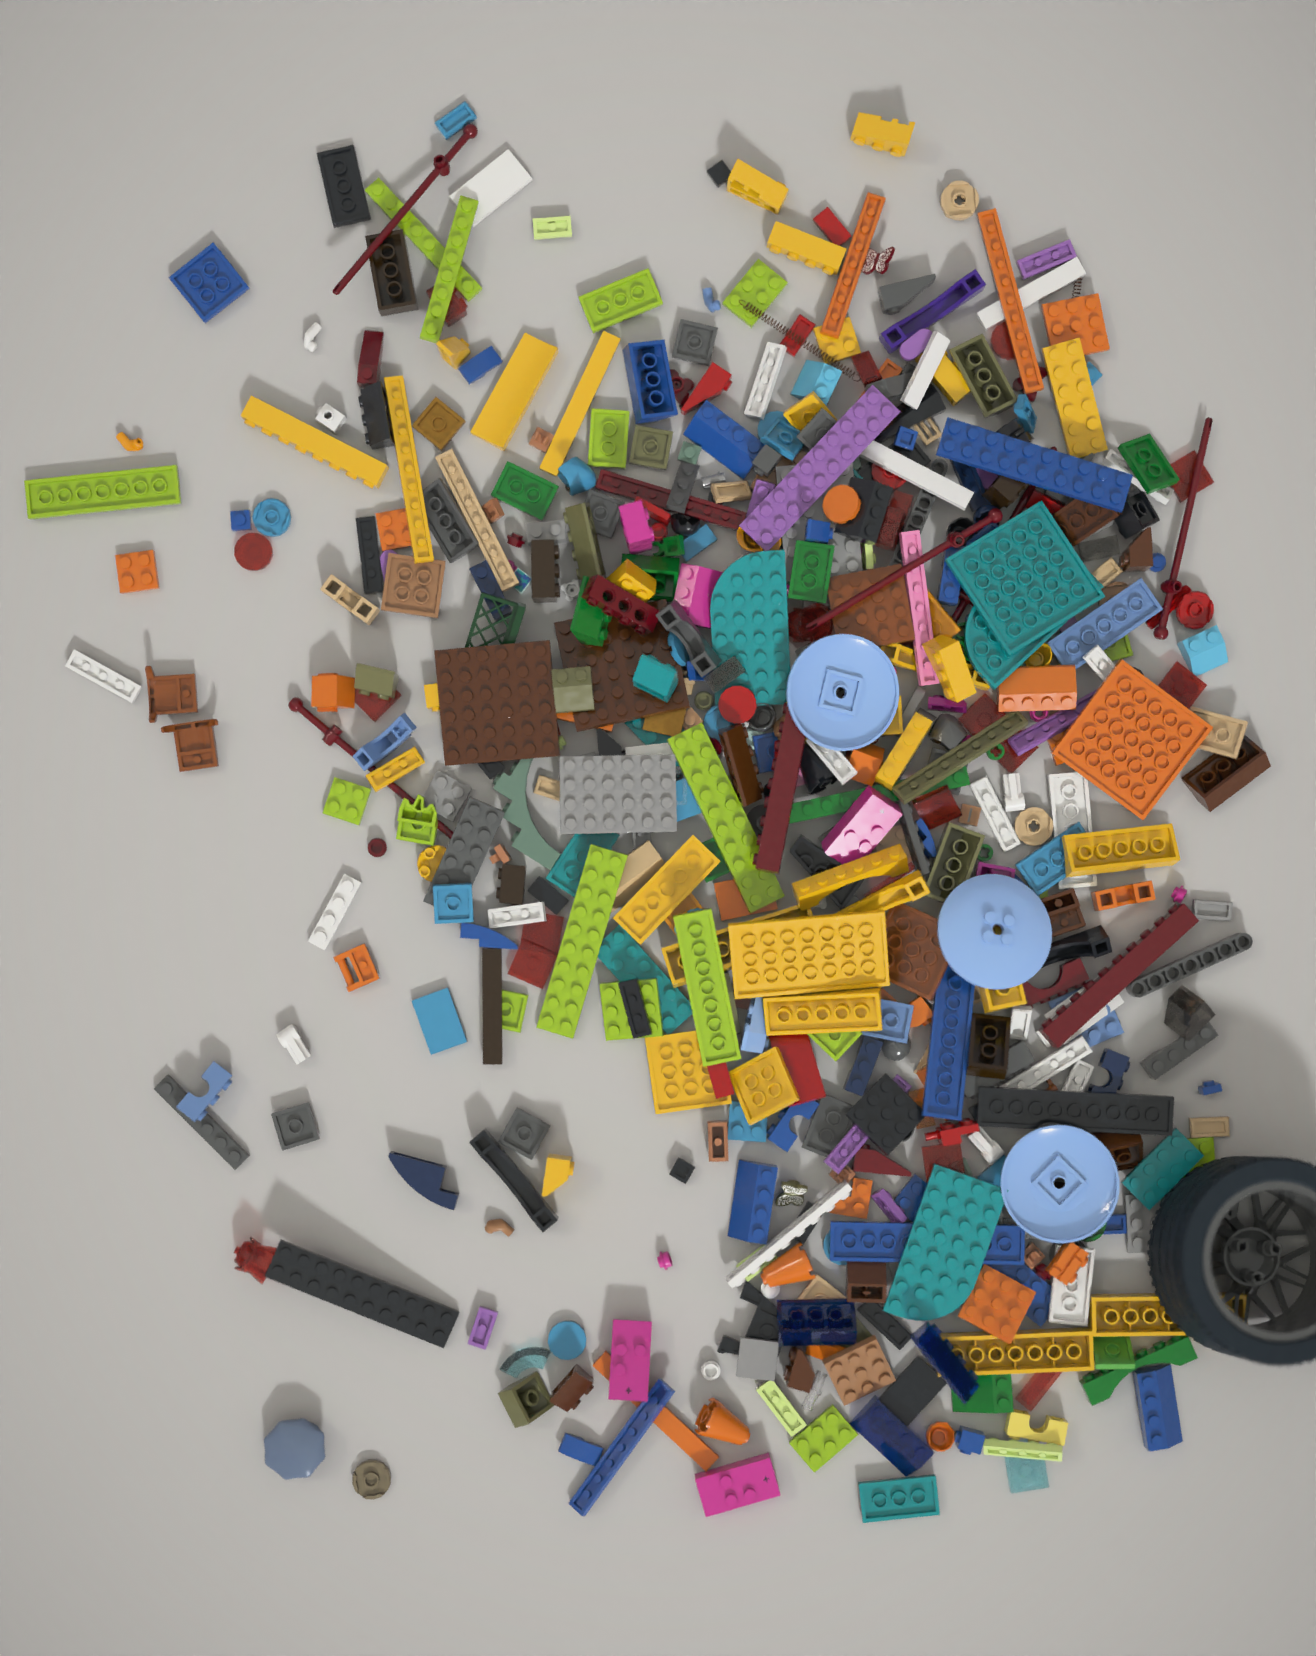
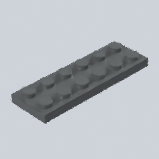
M471 796L469 797L423 902L434 906L433 885L472 883L473 885L505 811Z

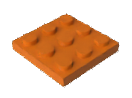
M1098 293L1041 305L1049 346L1080 337L1084 355L1104 352L1110 349Z
M983 1264L976 1284L957 1316L1011 1345L1036 1292L990 1266Z

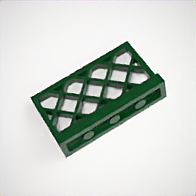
M481 592L465 648L469 647V645L474 647L471 639L477 634H480L484 641L479 646H489V643L497 639L500 644L515 643L526 604ZM484 598L491 599L495 607L485 611L482 605ZM505 604L513 606L512 613L504 617L500 607ZM497 609L502 619L492 623L488 613ZM485 615L490 625L480 629L476 623L477 619ZM504 621L507 627L506 632L498 635L494 625ZM491 627L496 637L486 641L482 632Z

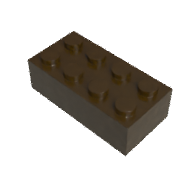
M403 229L395 230L387 236L369 258L378 310L381 317L419 310L406 237ZM380 233L365 236L367 248Z

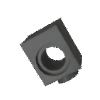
M765 444L752 461L753 471L761 477L764 475L768 478L781 461V455Z

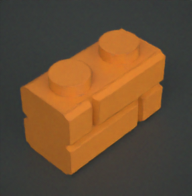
M1074 1242L1063 1243L1045 1270L1067 1286L1068 1283L1072 1284L1077 1278L1078 1274L1076 1272L1079 1267L1083 1268L1089 1260L1087 1257L1089 1253Z

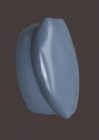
M304 1418L280 1421L264 1438L265 1464L285 1480L311 1476L325 1459L324 1433L317 1425Z

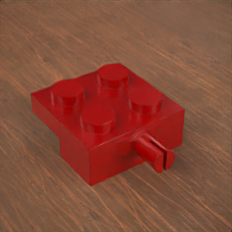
M963 1118L956 1124L951 1122L940 1123V1127L935 1128L936 1131L924 1133L926 1141L938 1139V1143L944 1147L962 1143L961 1135L980 1130L977 1122L970 1118Z

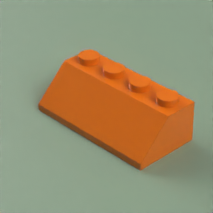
M1075 665L1019 666L997 687L996 702L999 712L1076 710L1077 685Z

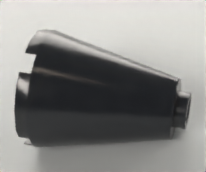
M805 741L800 771L808 792L813 795L825 790V786L829 783L834 784L838 779Z

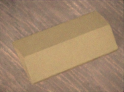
M649 840L628 854L611 913L630 900L665 864Z

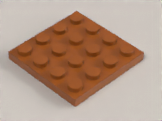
M902 564L830 577L828 596L831 610L902 568ZM904 575L832 618L835 635H856L871 641L878 647L915 640Z
M902 903L890 908L885 917L889 980L899 987L932 1001L949 965L941 952L938 942V919Z

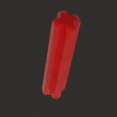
M1184 585L1180 592L1173 595L1170 613L1176 608L1178 600L1182 595L1192 591L1189 586ZM1162 611L1145 622L1151 630L1159 624Z

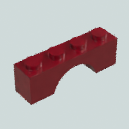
M1074 958L1059 965L1057 980L1047 988H1035L1027 981L1022 983L1027 1004L1020 1006H1032L1033 1008V1004L1040 1002V1004L1046 1003L1055 994L1061 996L1068 993V989L1075 986V989L1086 984L1085 981L1089 980V976L1081 959Z

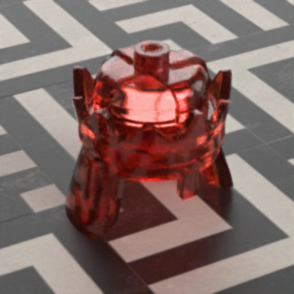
M813 603L806 608H793L794 611L788 613L789 636L793 638L794 643L815 642L830 636L832 633L833 619L828 620L812 631H808V628H806L808 623L829 611L820 603Z
M250 1237L251 1242L245 1241L241 1247L236 1246L234 1253L237 1254L234 1262L240 1266H236L235 1269L249 1273L262 1285L266 1279L264 1277L277 1247L264 1246L253 1237Z

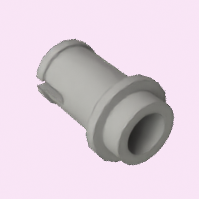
M720 471L718 474L701 477L704 489L711 487V484L726 482L724 472L720 473Z

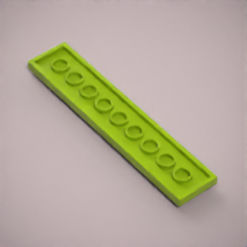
M697 724L666 739L673 754H675L677 763L749 913L784 897L785 895L775 874L756 870V865H753L754 854L759 851V846L756 845L757 836L703 724Z
M594 844L590 845L536 1028L574 1038L627 861V854Z

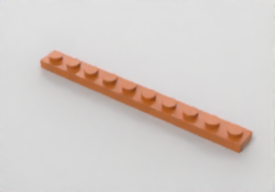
M994 208L977 213V218L1024 394L1043 390V381L997 210Z

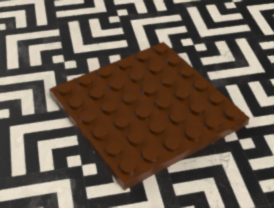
M662 599L648 602L647 604L660 611L667 605V601ZM635 611V618L638 620L639 615ZM612 616L611 622H608V636L604 640L603 646L581 644L570 630L572 619L554 623L563 668L590 666L592 671L595 710L573 712L577 732L690 708L681 665L672 657L670 651L673 650L668 645L670 631H667L659 620L652 633L641 635L636 633L630 625H623L618 622V618ZM642 654L646 656L652 655L658 659V662L664 665L668 663L676 668L678 685L668 703L633 686L632 679Z
M550 640L434 650L445 766L560 756L557 713L552 682L553 668Z

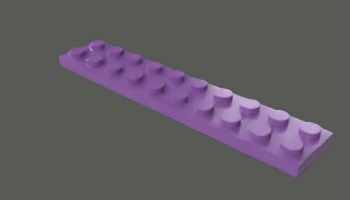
M872 385L750 513L739 527L764 551L770 550L901 411Z

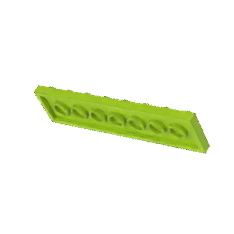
M177 465L24 480L28 519L181 504Z
M707 908L673 915L703 1067L741 1059L712 909Z

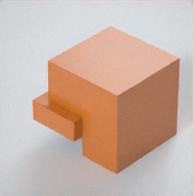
M320 673L318 676H312L311 707H317V712H337V708H355V678L341 676L337 673Z
M869 744L859 749L846 751L845 758L858 772L851 779L872 787L875 777L883 765L885 749Z

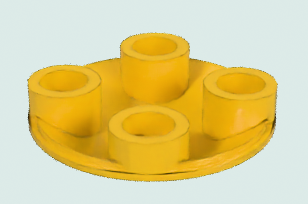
M441 845L429 846L420 853L417 867L419 874L427 881L432 882L446 847Z

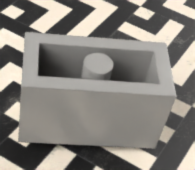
M564 520L526 523L529 546H531V540L554 539L555 544L567 543Z

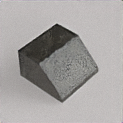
M1181 985L1168 999L1164 1023L1189 1042L1216 1014L1204 1000Z

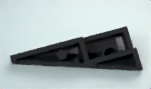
M931 382L918 409H912L902 402L897 407L901 412L874 441L882 443L895 437L899 426L910 429L946 410L938 391Z

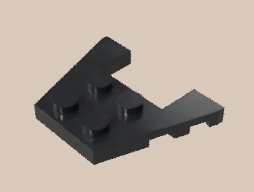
M746 1281L740 1294V1299L757 1305V1309L745 1337L779 1341V1356L793 1321L751 1283ZM723 1335L717 1352L738 1355L740 1341Z

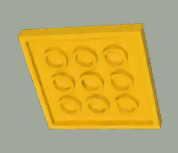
M696 1030L645 1038L655 1114L732 1104L731 1095L718 1099L715 1097L707 1066L703 1067Z

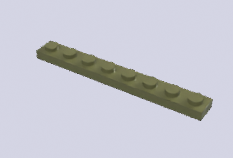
M1012 711L894 786L892 792L905 805L1028 726V720L1019 711Z

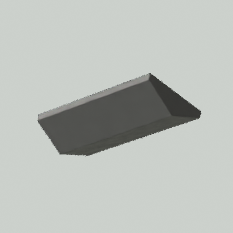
M438 478L422 490L429 529L448 561L453 563L470 553L479 542L443 480Z

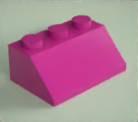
M681 563L674 600H677L695 626L711 629V597L714 587L723 572Z

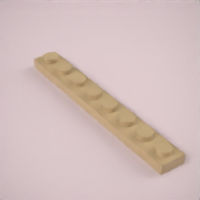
M450 449L436 456L435 458L469 526L476 536L502 592L519 585L520 583L453 450Z

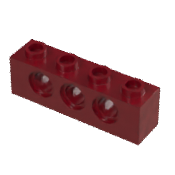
M599 574L590 577L581 596L586 600L587 604L601 608L604 614L618 618V622L623 625H630L638 634L644 635L653 632L658 622V618L655 615L659 610ZM603 592L607 595V601L603 599ZM619 602L622 603L623 610H620ZM635 611L639 615L638 620L635 618Z

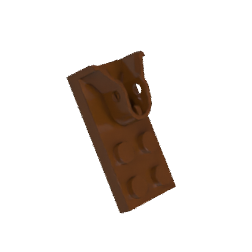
M1074 499L1052 516L1072 547H1074L1123 513Z

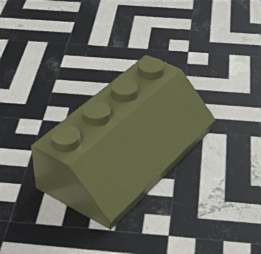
M983 333L949 350L985 418L998 415L1014 406L1017 402V397Z
M590 503L566 507L563 517L565 523H568L570 531H567L569 542H573L574 550H572L573 560L578 563V569H576L578 580L582 581L583 576L591 577L597 574L607 578Z
M951 822L945 824L936 849V856L933 857L930 865V873L925 878L930 893L925 895V897L944 903L947 896L958 885L970 879L985 835Z

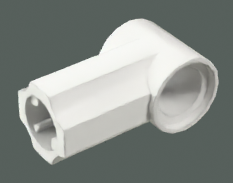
M1019 773L1002 775L1004 811L1025 810V800L1023 793H1021Z
M293 1023L276 1033L278 1040L284 1048H287L296 1064L312 1056L302 1041L299 1030Z
M979 1126L980 1131L969 1133L967 1137L979 1149L983 1158L992 1166L1005 1154V1151Z

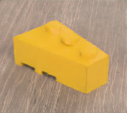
M859 112L850 140L860 146H871L876 151L884 150L890 152L893 156L905 157L915 122H909V125L900 124L898 119L893 118L892 122L882 120L881 116Z
M737 159L727 182L728 192L777 215L789 190L785 184L776 182L740 159Z
M939 635L922 644L947 699L957 703L977 693L958 640Z

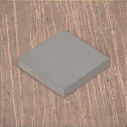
M740 1337L736 1377L775 1381L779 1341Z

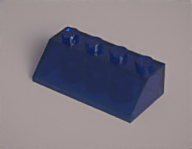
M846 1298L777 1300L778 1346L856 1344L855 1303L847 1302Z
M927 1321L913 1332L910 1337L965 1405L980 1385L976 1381L979 1377L972 1369L967 1370L964 1366L967 1362L960 1354L957 1356L952 1351L954 1346L947 1338L945 1340L941 1338L939 1334L942 1332L935 1323L931 1325Z
M876 1395L849 1423L906 1477L920 1469L934 1454L933 1449L910 1426H907Z

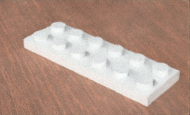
M1077 772L1048 774L1053 838L1077 822H1080L1086 833L1093 832L1088 780ZM1092 874L1065 877L1057 883L1058 889L1097 886V876Z

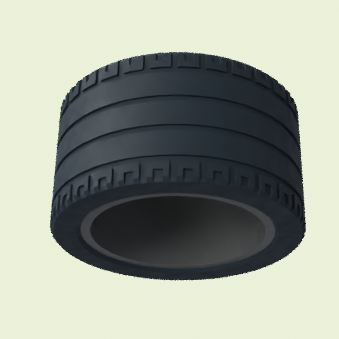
M1232 1156L1221 1158V1160L1215 1159L1202 1164V1167L1194 1168L1193 1171L1185 1174L1186 1177L1181 1178L1171 1188L1170 1192H1167L1166 1198L1159 1204V1210H1156L1155 1220H1152L1153 1227L1149 1231V1234H1151L1150 1241L1148 1240L1149 1250H1147L1149 1255L1148 1266H1150L1149 1275L1152 1276L1151 1283L1156 1289L1154 1292L1159 1297L1161 1306H1164L1165 1313L1170 1316L1173 1323L1178 1324L1177 1327L1186 1333L1188 1337L1193 1338L1195 1342L1200 1343L1206 1348H1211V1350L1270 1366H1292L1296 1364L1301 1365L1304 1362H1312L1316 1359V1166L1309 1162L1285 1157ZM1261 1191H1266L1279 1198L1264 1216H1262L1258 1193ZM1251 1195L1254 1225L1253 1227H1244L1237 1218L1239 1202ZM1284 1202L1286 1205L1270 1228L1267 1229V1221ZM1290 1208L1299 1218L1304 1230L1276 1231ZM1223 1218H1225L1232 1230L1220 1223ZM1216 1232L1225 1239L1221 1247V1253H1211ZM1307 1235L1309 1244L1280 1257L1282 1246L1276 1243L1278 1236ZM1310 1251L1308 1276L1284 1264ZM1211 1261L1221 1262L1222 1265L1211 1268ZM1281 1267L1306 1279L1305 1285L1279 1275L1278 1268ZM1227 1274L1233 1282L1225 1296L1221 1298L1214 1283V1278L1218 1275ZM1279 1279L1303 1288L1299 1297L1289 1308ZM1269 1281L1282 1311V1314L1277 1317L1273 1315L1257 1295L1260 1285L1266 1284ZM1245 1290L1247 1299L1244 1321L1238 1318L1239 1296ZM1235 1296V1299L1232 1300L1233 1313L1225 1303ZM1250 1300L1259 1307L1268 1317L1269 1321L1253 1325L1247 1324Z

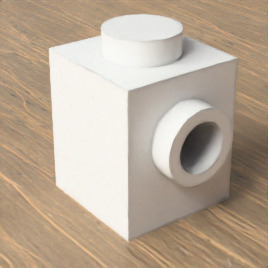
M327 403L324 406H320L315 414L316 421L336 435L347 421L345 415Z

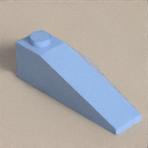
M763 997L750 998L739 1048L744 1051L763 1053V1050L768 1049L769 1039L766 1038Z

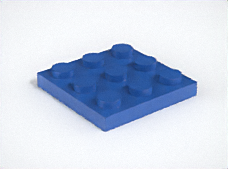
M214 243L210 244L168 277L204 323H207L250 289Z

